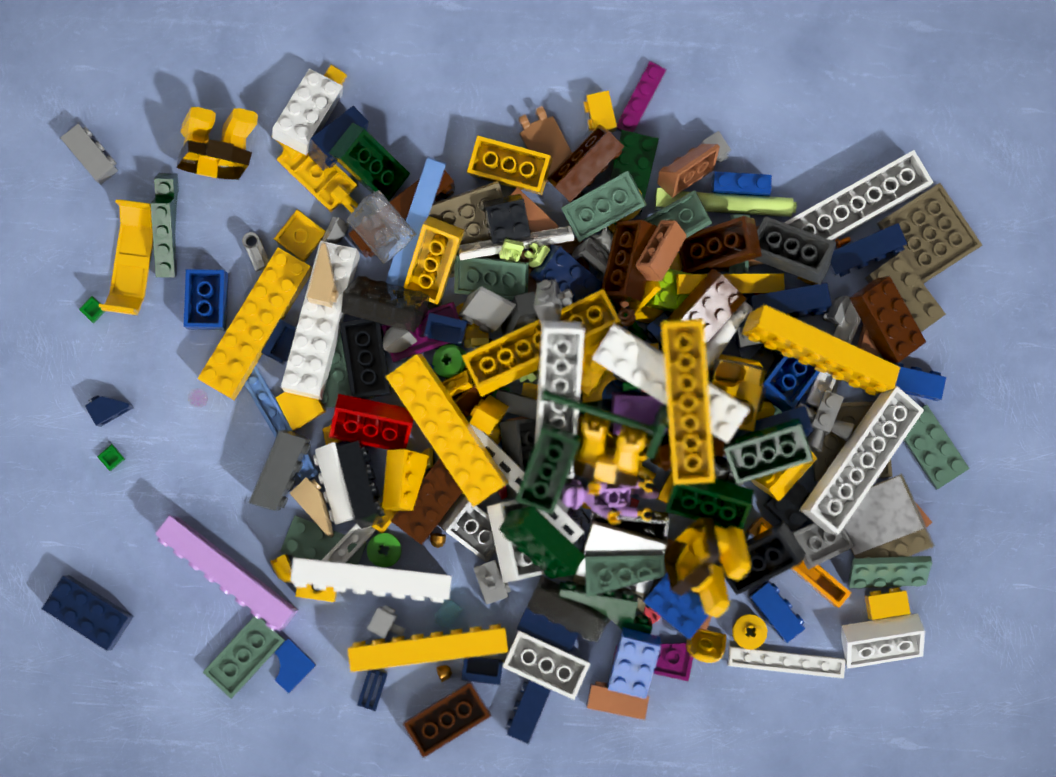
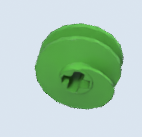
M454 344L441 346L433 356L432 365L435 366L434 371L439 376L448 379L463 372L466 364L462 356L466 354L465 350Z
M379 533L373 536L367 546L369 560L381 568L390 567L397 563L402 553L399 540L389 533ZM383 545L384 547H389L387 555H385L384 553L380 554V546Z

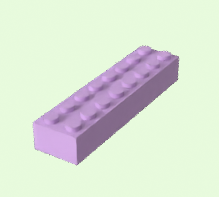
M169 515L155 533L162 545L172 547L174 549L173 553L176 556L189 560V566L196 571H203L205 573L204 577L207 580L221 585L219 587L220 590L227 595L229 593L236 597L235 601L238 604L252 609L250 613L258 619L260 617L267 621L266 625L272 630L285 629L298 612L297 608L178 516Z

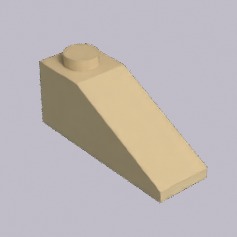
M321 243L306 298L310 303L332 307L333 302H336L339 292L336 287L328 247L325 243Z
M306 477L289 494L326 535L332 538L334 532L324 495L320 491L322 487L315 479L311 481Z

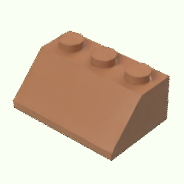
M701 144L696 148H691L687 154L676 158L672 164L664 166L659 171L657 184L672 198L714 170L720 146L718 144Z

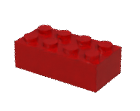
M338 394L329 438L348 442L359 440L362 445L386 450L406 449L413 417L405 407Z

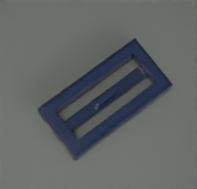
M376 669L368 670L357 706L376 711L388 673ZM374 673L375 676L367 701L363 703L371 674ZM379 675H381L383 677L375 698L374 705L372 706L370 705V702L375 690Z

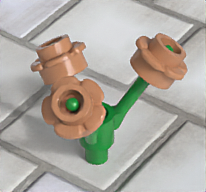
M614 301L615 305L613 308H616L617 312L620 311L618 318L621 324L629 326L628 331L645 341L647 336L643 329L635 322V311L632 308H626L629 306V303Z

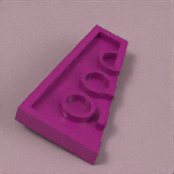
M686 643L661 644L653 674L689 682L694 657L687 651ZM616 645V647H615L614 657H615V654H616V650H617V646H618V645Z

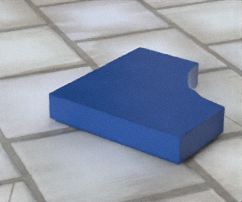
M290 638L275 651L280 663L279 674L275 681L289 694L316 664Z

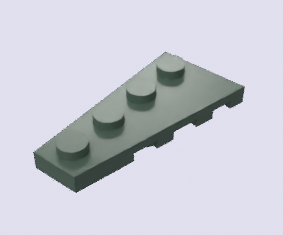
M664 555L585 557L586 597L663 577L665 575Z

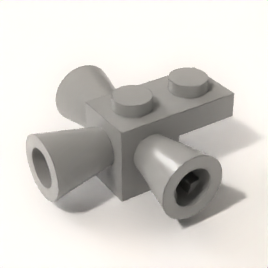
M825 390L816 411H813L801 402L798 403L796 408L806 406L814 430L807 438L810 449L822 452L824 436H827L830 432H833L845 441L849 439L854 424L835 420L844 397Z

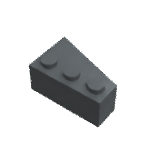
M534 291L514 296L512 303L516 305L500 325L503 336L539 320L534 309Z

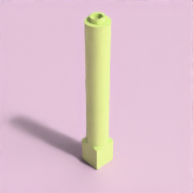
M657 188L654 210L659 211L690 192L682 191L672 198L665 190ZM696 192L706 212L792 217V214L796 213L797 203L793 201V198Z

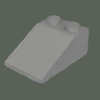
M481 286L467 296L458 316L462 317V320L467 321L470 325L475 324L479 326V329L485 333H493L504 322L516 304Z
M461 494L439 522L438 526L487 563L496 552L489 515L479 507H473L469 500Z

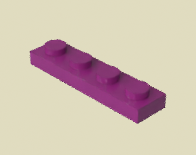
M651 61L649 62L616 124L619 131L625 130L634 133L666 73V69Z

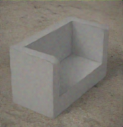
M589 237L574 248L572 257L575 260L582 257L598 271L597 278L603 281L609 254Z

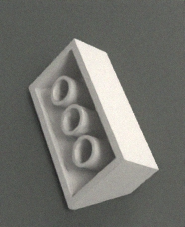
M333 442L315 449L316 454L313 455L315 465L320 467L321 473H318L321 485L324 484L326 489L323 495L326 503L330 504L331 510L328 511L330 520L338 525L352 521L354 517L336 449L340 444Z
M907 614L842 625L841 640L847 669L922 657L925 629L919 614Z

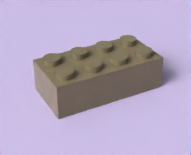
M901 253L865 278L868 283H871L876 278L890 276L921 332L946 315Z

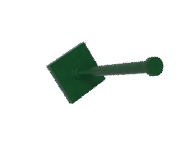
M545 388L542 393L541 400L543 401L546 399L647 433L646 457L654 459L667 427L668 407L660 405L653 424L647 425L550 393Z

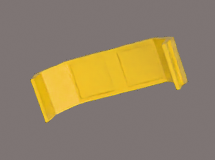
M116 199L115 202L119 205L120 230L110 292L105 304H99V307L102 311L138 316L146 293L153 248L151 204Z

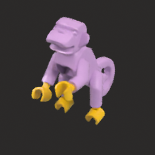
M650 478L644 481L638 479L637 487L595 481L589 482L586 488L581 485L578 479H573L571 483L563 486L562 503L576 510L585 502L587 506L591 507L593 512L608 519L611 524L621 523L617 519V515L635 518L642 516L643 520L650 521L652 517H646L644 513L652 512V509L646 507L643 510H639V508L628 507L631 503V495L639 494L641 498L656 499L660 491L655 487L645 486L648 482L654 483ZM615 507L617 511H613L609 508Z

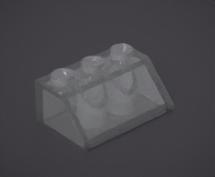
M379 190L364 197L346 220L383 264L407 246L416 235L414 230Z

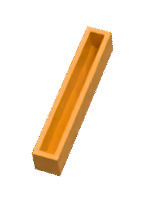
M758 517L746 532L754 537L773 526L763 517ZM802 560L801 564L790 569L834 607L840 608L851 595L848 589L819 565L808 570Z

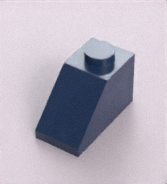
M99 395L91 398L89 403L85 405L93 422L99 427L134 408L132 404L103 396L99 397Z

